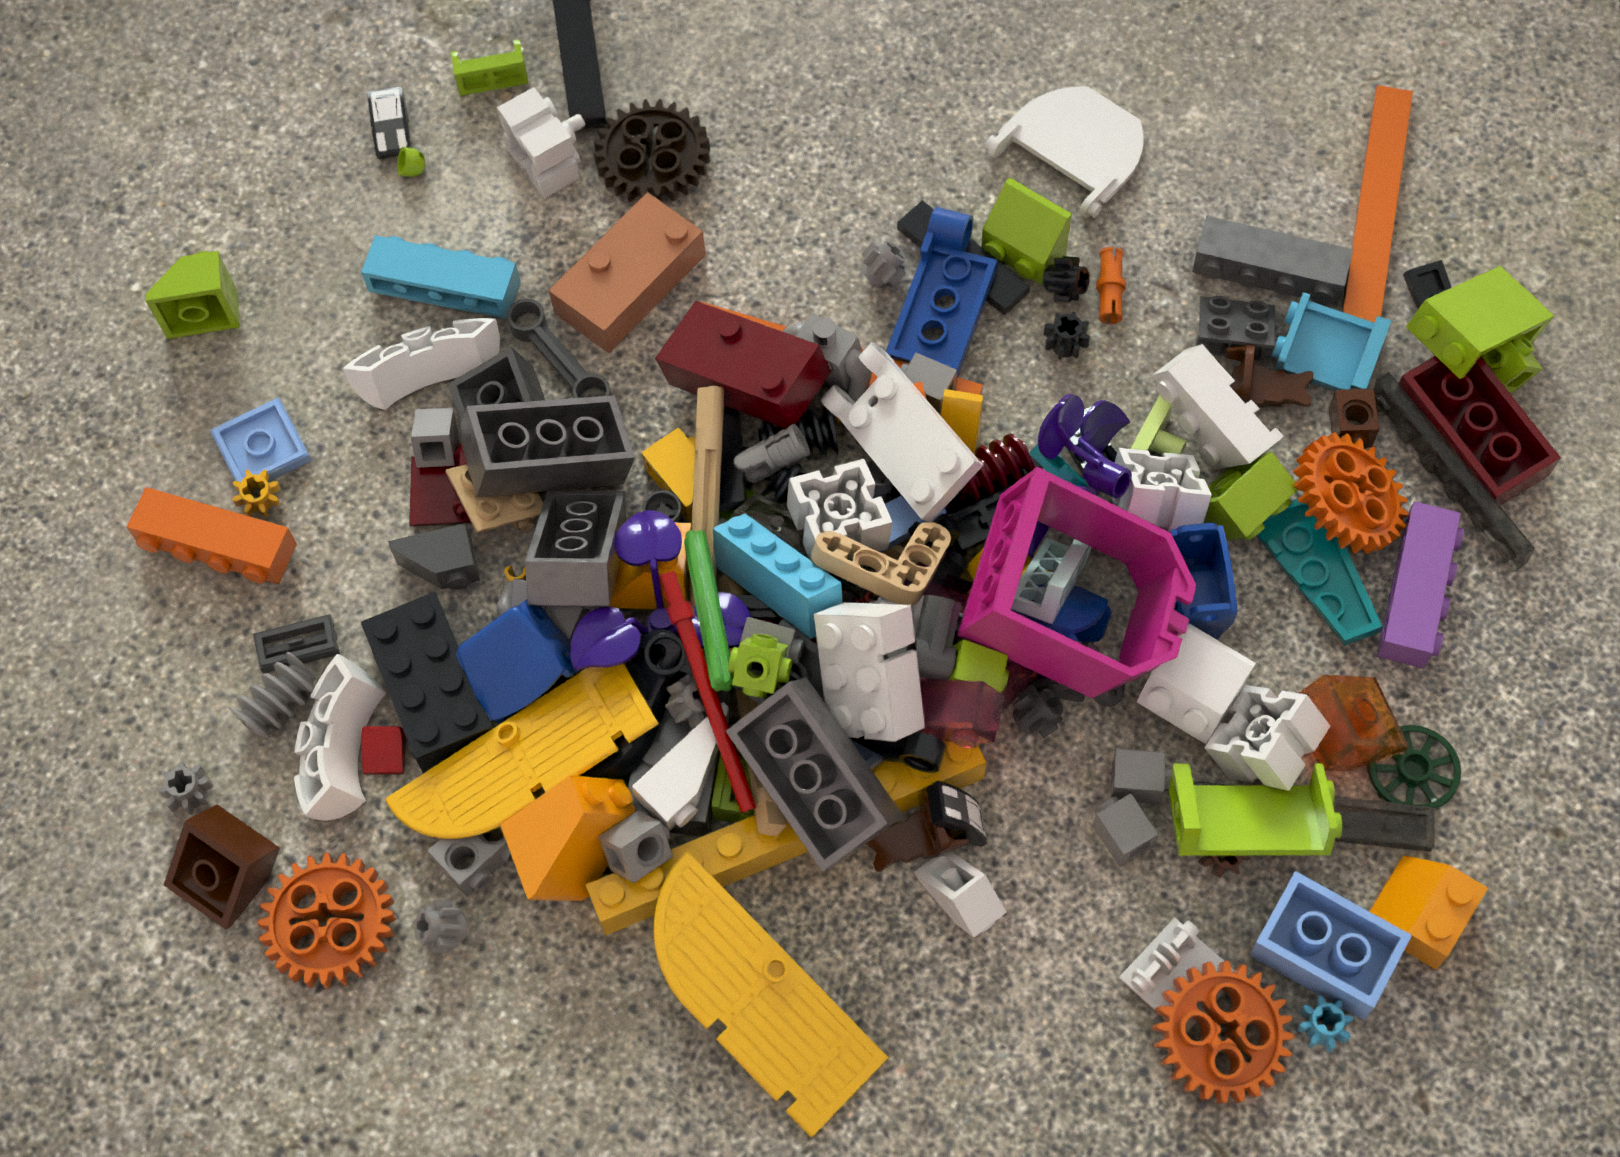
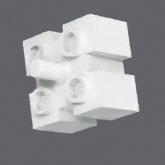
M535 87L497 107L500 123L506 131L503 134L507 150L520 168L526 171L529 180L543 199L580 179L577 164L581 162V159L573 146V143L576 142L574 132L585 127V122L580 114H576L561 123L557 118L558 114L552 101L548 97L543 99Z
M1118 448L1115 463L1129 469L1132 473V478L1123 496L1118 499L1111 497L1114 504L1158 527H1163L1168 532L1182 525L1204 523L1212 495L1205 480L1199 478L1200 469L1193 455L1164 452L1163 456L1159 457L1151 456L1149 451Z
M865 459L834 466L833 476L822 478L820 471H815L789 478L787 508L796 529H804L803 545L810 561H812L811 552L815 540L820 533L825 531L842 534L876 551L888 549L893 522L882 497L873 498L875 482Z
M1245 685L1229 709L1234 716L1228 724H1219L1204 749L1228 778L1250 783L1260 779L1264 786L1289 791L1306 765L1301 759L1302 756L1316 750L1329 730L1330 724L1306 694L1281 691L1279 696L1276 697L1269 688Z

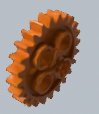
M1334 432L1328 437L1322 435L1302 450L1303 454L1296 459L1300 466L1293 470V473L1300 478V480L1294 483V487L1304 493L1297 500L1300 503L1308 504L1309 509L1305 512V516H1315L1317 522L1314 528L1318 530L1324 527L1327 530L1326 539L1328 541L1336 536L1341 549L1350 544L1353 553L1363 549L1366 554H1370L1375 549L1377 551L1382 550L1401 536L1399 532L1406 527L1402 519L1409 514L1401 506L1408 502V499L1398 494V491L1404 486L1393 481L1392 477L1397 473L1396 470H1386L1384 466L1387 459L1383 457L1378 460L1375 457L1374 446L1365 450L1361 438L1352 443L1349 434L1346 433L1339 438L1337 433Z
M325 852L322 864H317L310 855L307 857V868L303 870L296 863L291 864L294 875L288 878L283 874H279L278 878L283 886L280 889L270 887L267 889L274 898L273 903L266 902L260 904L261 909L269 915V917L257 920V924L263 930L268 931L259 937V941L264 946H271L267 949L265 955L270 961L278 959L274 967L281 974L289 970L288 977L294 983L299 981L304 975V983L309 988H312L317 979L320 978L321 984L326 989H330L333 977H337L345 986L348 981L347 973L351 971L359 978H362L363 971L361 965L364 962L373 967L377 966L372 956L374 951L387 953L388 951L381 942V938L394 937L392 929L385 925V923L395 921L397 917L393 911L386 909L395 903L390 894H383L389 887L383 879L376 881L378 873L373 867L364 871L365 864L360 858L355 860L350 866V859L345 853H342L337 863H334L331 855ZM351 891L357 892V897L353 903L346 906L340 905V899L344 894ZM309 894L316 895L315 901L311 906L304 909L298 908L299 902L304 896ZM328 914H332L335 917L327 920ZM361 915H364V918L361 921L352 920ZM295 919H301V920H303V921H301V922L295 923L294 925H291V921H292V920H295ZM327 921V926H322L319 922ZM354 931L357 933L356 939L352 944L345 947L339 946V940L346 932ZM308 934L315 936L313 943L307 949H297L298 942L303 936Z
M1226 960L1219 963L1217 971L1211 961L1202 964V974L1195 967L1187 969L1188 981L1180 976L1172 980L1178 992L1166 990L1161 994L1169 1003V1006L1155 1008V1012L1165 1018L1163 1023L1152 1026L1153 1030L1164 1033V1039L1154 1044V1048L1167 1049L1168 1055L1160 1061V1064L1168 1065L1173 1063L1176 1068L1172 1072L1170 1079L1187 1078L1184 1091L1186 1093L1192 1092L1199 1086L1200 1100L1203 1101L1209 1100L1214 1091L1217 1104L1227 1103L1229 1093L1235 1103L1244 1102L1245 1090L1251 1097L1260 1096L1261 1092L1258 1082L1266 1088L1273 1087L1275 1083L1270 1072L1280 1074L1286 1070L1277 1061L1278 1058L1292 1056V1052L1283 1047L1282 1044L1283 1041L1293 1039L1294 1034L1283 1031L1282 1025L1293 1019L1292 1016L1280 1015L1278 1011L1286 1003V1000L1278 999L1273 1001L1270 996L1276 988L1275 984L1262 988L1259 986L1262 973L1257 972L1247 978V967L1245 964L1238 965L1233 973L1229 961ZM1219 990L1225 991L1231 998L1232 1004L1228 1013L1222 1011L1216 1003V995ZM1198 1001L1203 1004L1206 1013L1201 1012L1197 1008ZM1189 1018L1196 1020L1201 1027V1036L1198 1041L1190 1039L1186 1034L1185 1025ZM1249 1023L1257 1026L1260 1031V1041L1256 1046L1252 1045L1246 1038L1245 1030ZM1226 1024L1229 1028L1225 1033L1227 1039L1220 1040L1218 1034L1221 1032L1219 1025ZM1240 1050L1246 1052L1250 1057L1248 1063L1244 1061ZM1219 1051L1225 1053L1230 1059V1070L1226 1075L1220 1073L1215 1066V1057Z

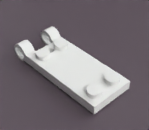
M871 342L858 357L878 378L856 402L837 385H833L821 398V402L831 413L840 419L918 516L926 522H932L980 470L983 464L895 364L890 355L880 346Z

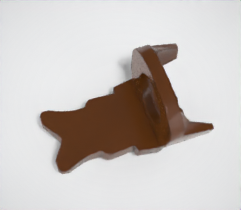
M1255 345L1227 348L1226 358L1241 362L1231 374L1235 382L1230 387L1245 404L1252 400L1258 408L1264 405L1281 406L1283 404H1295L1302 407H1309L1311 405V397L1305 389L1313 380L1312 371L1286 374L1283 370H1267L1265 366L1254 364Z
M925 792L919 794L920 810L909 815L907 821L893 824L890 830L881 832L866 843V845L876 852L873 866L875 871L881 872L891 864L899 861L907 863L919 857H923V859L938 857L942 853L968 845L969 840L953 839L950 829L932 825L928 794Z

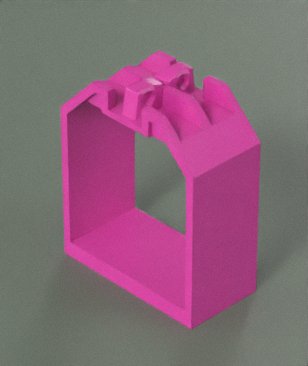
M1036 467L1000 494L957 635L973 643L1007 654L1009 660L1081 694L1094 698L1131 682L1141 675L1158 668L1159 665L1178 657L1182 638L1178 636L1186 633L1189 618L1175 611L1174 607L1176 600L1186 605L1192 603L1196 583L1170 532ZM1037 521L1126 564L1138 589V595L1129 618L1119 655V662L1011 611Z

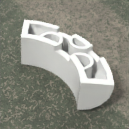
M476 318L453 321L454 328H445L432 332L431 327L427 326L401 335L403 342L392 345L382 350L380 345L370 349L342 369L353 390L363 400L374 407L386 410L401 398L421 388L459 378L497 356L500 348L498 325L496 319Z
M339 654L327 666L310 698L316 701L308 721L300 722L294 753L300 755V774L294 776L299 804L306 817L322 821L339 819L354 812L366 801L358 778V757L362 727L367 726L375 708L386 694L379 683L366 671Z

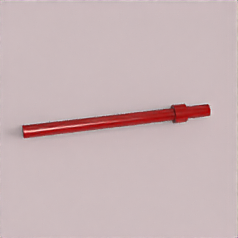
M675 571L667 572L660 575L659 578L669 607L666 608L671 625H676L740 812H748L757 808L736 746L726 732L729 726L717 691L711 687L707 662L692 619L695 618L690 601H685Z

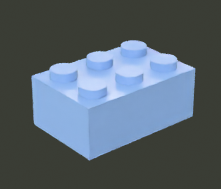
M1295 871L1249 956L1319 996L1322 995L1334 1004L1341 1000L1342 1009L1365 1020L1376 1006L1412 935Z

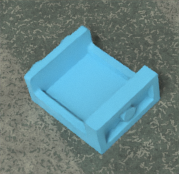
M1303 292L1299 303L1291 302L1284 323L1291 325L1287 336L1279 335L1275 344V349L1271 356L1278 359L1275 370H1283L1286 374L1312 371L1313 380L1311 383L1332 391L1367 389L1392 320L1377 316L1375 322H1371L1309 301L1310 294Z

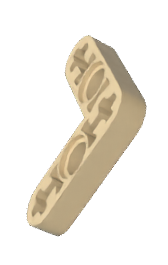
M934 522L921 523L916 528L899 559L895 560L842 534L825 531L817 536L811 552V559L821 569L899 605L913 606L920 601L942 562L950 544L951 535L940 524ZM928 541L933 543L931 548L925 546ZM910 560L922 562L927 567L918 566L912 563ZM859 565H866L872 567L877 572L867 571L861 568ZM905 579L912 581V584H910L909 587L903 585Z

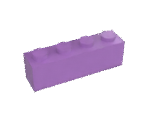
M1414 501L1408 516L1405 518L1406 527L1402 532L1376 657L1424 669L1431 656L1437 657L1442 646L1443 633H1439L1437 630L1439 620L1445 621L1448 614L1450 598L1444 597L1446 585L1452 586L1456 575L1457 563L1451 562L1453 551L1458 552L1460 549L1464 529L1458 528L1460 512Z

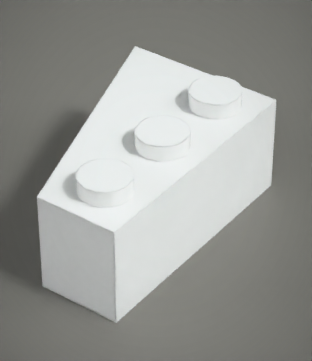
M1203 344L1185 349L1152 374L1157 383L1158 393L1165 401L1172 404V407L1178 414L1180 426L1185 432L1192 435L1200 447V456L1214 470L1250 464L1284 437L1277 428L1270 432L1255 415L1259 408L1252 400L1245 404L1230 387L1235 380Z

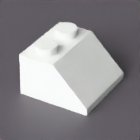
M1188 623L1186 633L1178 636L1182 638L1178 657L1159 665L1158 668L1151 672L1137 703L1204 744H1207L1219 724L1225 722L1230 713L1229 709L1239 696L1256 663Z

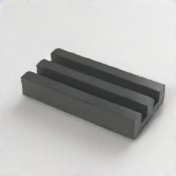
M331 614L254 633L253 636L261 672L264 674L275 671L273 665L276 662L289 666L285 657L287 652H291L303 664L340 654L339 646L337 645V635L334 630V620ZM325 629V633L306 638L291 639L286 643L267 648L264 646V644Z

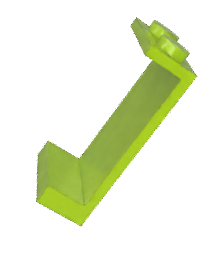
M1498 266L1426 299L1406 325V328L1459 379H1462L1481 355L1522 335L1533 343L1553 319L1554 315L1504 268Z
M1323 763L1314 764L1309 785H1293L1289 791L1264 785H1193L1190 764H1173L1168 795L1179 856L1331 855L1335 838H1340L1342 835V818L1340 813L1334 812L1333 808L1335 797L1334 784L1332 780H1327Z

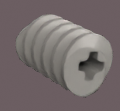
M290 652L285 654L289 666L280 662H276L273 665L277 678L268 673H264L261 676L265 689L255 684L250 686L249 689L253 700L243 695L238 697L237 700L241 711L230 706L228 707L238 720L254 735L266 740L270 736L265 726L270 724L280 729L282 725L277 715L282 713L292 717L294 714L289 704L294 702L304 706L306 703L301 692L306 691L312 694L315 688L313 681L316 678Z

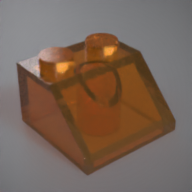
M1323 674L1300 692V694H1306L1330 724L1329 730L1313 752L1315 760L1318 763H1323L1325 771H1351L1398 754L1409 748L1376 677Z

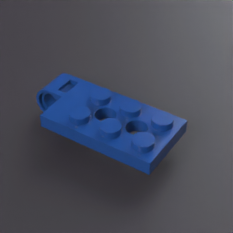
M935 207L927 233L920 249L921 260L886 349L891 358L910 363L914 354L919 353L956 369L957 377L959 376L998 269V260L966 252L973 230V215ZM942 296H950L955 299L954 304L948 308H939L935 305V302ZM935 327L943 331V335L937 340H927L923 337L924 332L929 328Z

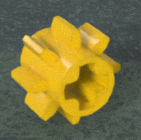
M265 469L260 475L251 474L249 470H245L246 477L241 482L233 481L232 483L235 489L240 492L232 500L235 506L246 504L244 507L246 516L251 517L253 512L262 513L266 518L268 517L267 510L272 505L280 506L281 504L279 499L273 495L281 487L278 481L268 483L269 474ZM259 488L261 497L254 499L252 491Z

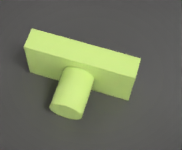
M1160 395L1130 449L1149 451L1150 455L1153 451L1161 455L1164 452L1183 454L1187 440L1164 431L1171 418L1173 407L1171 403L1165 401Z

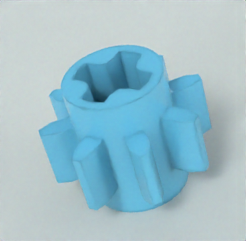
M1320 995L1315 1001V1010L1308 1005H1304L1301 1009V1015L1308 1020L1298 1026L1297 1032H1306L1310 1039L1308 1044L1310 1049L1316 1044L1325 1045L1326 1051L1331 1053L1335 1048V1038L1342 1043H1346L1351 1037L1343 1028L1349 1025L1354 1018L1350 1015H1344L1340 1009L1342 1006L1341 1000H1338L1335 1004L1326 1003L1324 997ZM1320 1017H1323L1325 1023L1333 1024L1329 1032L1325 1025L1317 1024Z

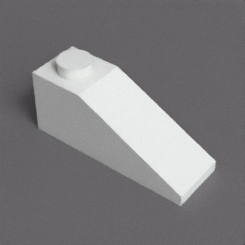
M722 702L721 706L728 723L729 707ZM708 717L698 724L632 786L634 798L654 818L660 819L668 831L676 824L680 828L683 827L698 811L695 806L700 801L719 749Z

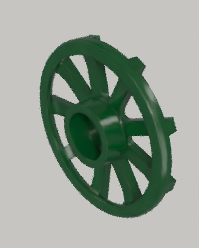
M1404 725L1392 728L1376 740L1369 753L1367 772L1380 799L1383 798L1390 805L1403 810L1404 813L1436 811L1451 800L1459 787L1461 765L1456 751L1443 736L1429 728L1417 725ZM1410 732L1429 735L1421 751L1413 750ZM1401 733L1405 753L1402 755L1397 752L1386 740ZM1435 740L1439 741L1449 753L1447 756L1431 760L1427 754ZM1379 749H1382L1397 763L1395 765L1377 764L1376 757ZM1453 762V779L1445 778L1432 772L1435 767ZM1377 772L1396 773L1398 777L1383 787ZM1428 780L1446 786L1449 790L1438 799L1429 787ZM1402 783L1407 784L1405 802L1390 794L1391 791ZM1416 786L1421 788L1430 803L1413 804Z

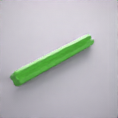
M691 529L686 532L684 546L710 683L715 691L724 690L727 692L733 688L734 673L728 672L730 651L707 535L702 530L694 531Z

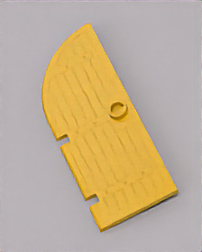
M624 663L607 668H585L386 797L385 801L397 819L420 834L441 839H460L480 835L500 827L503 822L536 800L533 794L535 791L543 787L544 791L547 792L569 775L580 776L617 752L619 749L614 740L623 734L628 743H631L659 723Z
M688 851L679 858L664 881L654 915V944L663 976L677 999L706 1030L717 1019L723 1023L726 1029L716 1040L775 1101L786 1091L796 1099L785 1111L812 1138L889 1057Z

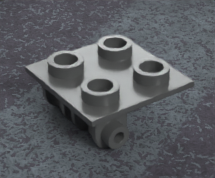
M1201 296L1199 334L1197 335L1196 346L1203 344L1212 355L1221 356L1223 343H1226V357L1227 348H1231L1232 344H1237V347L1255 345L1254 360L1263 362L1264 358L1271 359L1273 349H1275V305L1257 300L1246 302L1229 300L1223 296Z

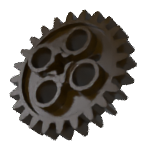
M644 99L642 108L638 109L633 103H629L630 112L627 114L620 109L616 110L618 120L606 118L607 129H598L599 140H594L595 153L593 154L598 176L604 178L606 188L614 186L615 196L618 197L626 192L628 202L631 203L636 196H641L642 198L648 192L661 202L662 196L665 195L674 202L676 191L688 195L687 184L698 186V175H706V164L710 163V141L707 138L706 127L700 126L699 117L694 116L690 118L689 108L686 107L677 112L676 102H672L668 108H663L662 99L657 101L655 107H650L648 100ZM655 127H658V128H657L656 135H655V137H656V144H657V145L653 147V151H652V146H653V141H652L653 129H654ZM652 155V172L649 177H646L649 171L648 158Z

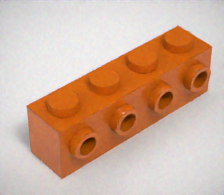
M145 487L126 526L136 540V545L145 551L157 553L158 550L169 552L180 561L186 563H193L194 560L200 561L220 573H228L229 570L238 572L246 579L259 584H263L265 581L279 584L297 546L288 527Z

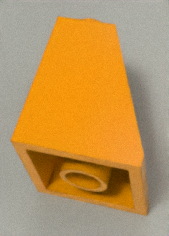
M569 775L500 825L528 900L583 901L589 897L585 884L600 879L608 866L598 836L636 812L632 803V794L625 785L624 780Z

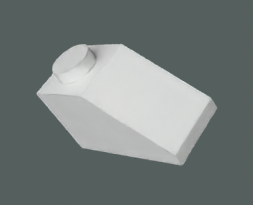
M952 851L942 853L938 857L930 859L914 872L917 879L951 920L972 937H976L979 933L990 929L995 921L1006 913L986 875Z

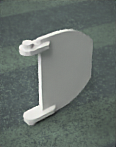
M1078 86L1054 90L1030 101L1000 129L997 137L991 135L987 139L985 148L988 149V155L996 159L1013 142L1017 143L1091 191L1082 203L1079 214L1085 218L1089 216L1095 218L1101 211V204L1108 202L1133 175L1140 161L1144 137L1140 119L1088 86Z

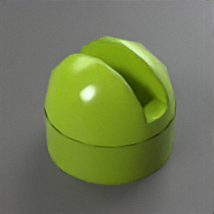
M402 147L397 160L398 174L406 177H415L422 174L426 168L424 155L421 151L414 148Z

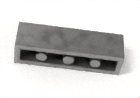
M1206 215L1192 272L1202 274L1211 279L1220 278L1237 282L1245 287H1259L1275 291L1283 296L1293 295L1302 297L1304 292L1310 294L1309 299L1317 304L1338 306L1345 287L1353 249Z

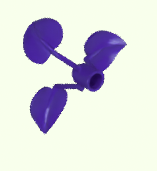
M1067 394L1061 398L1059 403L1045 417L1038 434L1039 450L1044 457L1055 459L1065 446L1068 450L1078 455L1080 459L1087 462L1082 476L1083 479L1087 480L1088 486L1077 487L1095 496L1101 491L1118 499L1127 491L1132 473L1129 469L1108 460L1101 452L1118 431L1130 424V420L1117 405L1105 400L1094 403L1083 418L1084 404L1082 399L1075 394ZM1080 427L1082 436L1078 439V446H1076L1070 438L1074 436ZM1037 521L1027 554L1031 558H1033L1035 551L1050 528Z
M652 510L638 512L619 528L615 536V550L619 559L631 566L650 564L657 609L648 617L647 629L633 617L625 620L622 612L615 607H601L587 613L576 626L571 640V661L575 671L585 668L613 667L631 660L639 651L641 645L640 634L643 635L653 630L665 629L672 631L680 638L676 625H671L666 608H664L657 561L666 562L678 557L682 547L680 530L676 523L667 515ZM718 592L729 649L739 647L746 619L751 617L741 599L730 593ZM695 604V618L692 619L701 648L704 649Z

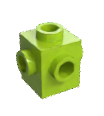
M1524 335L1481 355L1485 363L1511 393H1514L1543 370L1532 354L1534 351L1533 345Z
M753 634L752 637H747L739 644V648L733 647L731 651L728 672L734 673L732 685L743 687L742 692L749 696L764 698L768 696V693L774 694L782 686V683L787 684L792 666V659L787 658L789 645L777 643L778 638L765 634ZM752 662L761 663L764 669L763 673L751 671Z

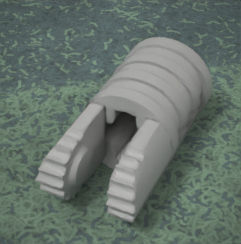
M792 424L777 434L769 436L768 439H764L735 456L733 464L739 471L745 472L746 478L754 483L780 471L784 467L790 466L791 463L799 461L802 457L810 455V449L800 429L795 424Z

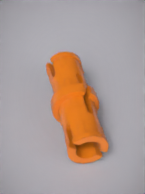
M1113 247L1103 248L1099 254L1100 278L1096 281V290L1100 293L1098 319L1102 323L1107 322L1108 315L1109 324L1119 323L1123 319L1122 293L1126 290V281L1122 278L1124 252L1120 248L1115 249V256H1113Z

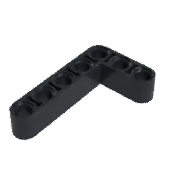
M552 0L569 118L580 114L585 122V127L581 129L607 126L590 0Z

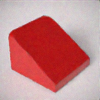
M400 726L362 727L363 774H404L407 737L403 728Z

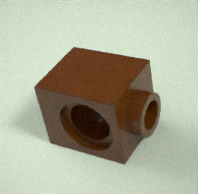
M1374 389L1335 390L1328 408L1331 433L1336 432L1339 438L1347 433L1350 435L1352 443L1361 438L1364 449L1371 448L1379 432ZM1348 419L1356 420L1361 425H1354Z

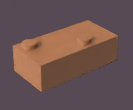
M647 192L549 289L554 314L607 353H610L706 255L703 231Z

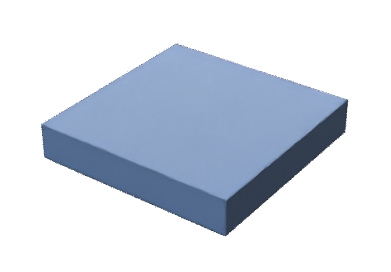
M279 397L210 430L235 481L241 482L246 477L245 470H249L251 474L260 475L265 469L269 474L268 482L312 461Z

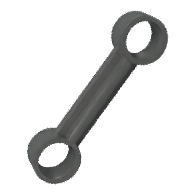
M521 299L510 306L507 312V319L512 335L520 341L532 342L572 388L574 398H580L581 394L590 388L602 389L605 391V396L612 395L608 381L601 375L588 374L547 327L545 313L539 302L533 299ZM532 313L540 317L537 323L530 327L515 325L517 318L523 314Z

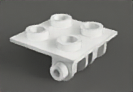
M1174 917L1119 978L1155 1010L1159 1006H1169V1003L1161 995L1163 991L1172 990L1178 992L1172 981L1174 978L1180 976L1188 981L1187 969L1195 967L1202 974V964L1210 961L1217 971L1219 963L1224 960L1197 937L1199 930L1193 923L1186 921L1182 924ZM1219 990L1218 993H1217V995H1216V1000H1217L1225 991ZM1198 1001L1197 1008L1205 1013L1203 1004ZM1192 1018L1187 1020L1185 1025L1186 1033L1197 1022Z

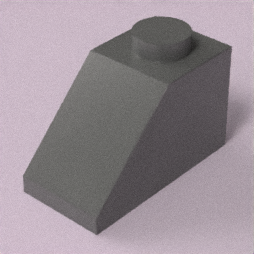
M465 523L388 541L390 550L399 566L440 589H462L470 585L471 582L480 581L472 539Z

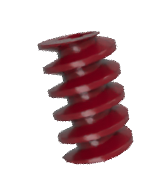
M1009 433L1003 437L1002 442L997 439L991 441L989 449L983 445L977 447L975 456L983 466L956 496L965 506V494L967 493L975 501L980 500V487H983L989 495L994 494V481H997L1003 489L1008 487L1007 475H1011L1018 482L1022 478L1021 469L1024 468L1027 473L1035 469L1033 459L1029 454L1026 444L1014 434Z

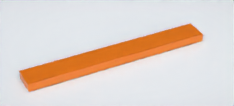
M1377 85L1374 93L1351 247L1353 253L1347 274L1342 312L1371 322H1375L1376 317H1381L1413 94L1411 90Z

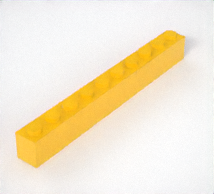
M970 727L940 739L946 744L947 748L940 769L936 773L918 771L904 763L890 761L882 762L872 769L901 813L919 806V794L927 792V786L937 780L961 789L984 779L986 761ZM753 815L671 849L673 854L671 859L635 883L616 873H612L585 885L604 933L609 935L655 915L657 900L664 881L675 863L686 851L722 887L809 851L787 819V826L777 836L758 833L756 816Z

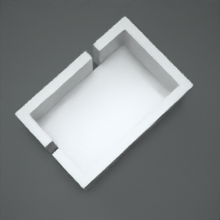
M844 602L815 613L814 621L824 702L847 736L851 738L864 736L865 739L897 741L925 728L916 650H908L886 660L883 657L885 654L915 642L911 605Z

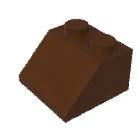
M217 804L185 820L164 886L221 927L228 929L269 880L280 847Z

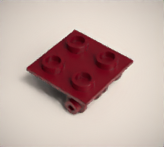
M461 444L454 451L455 466L417 468L415 457H411L410 527L472 523L446 474V469L467 464Z

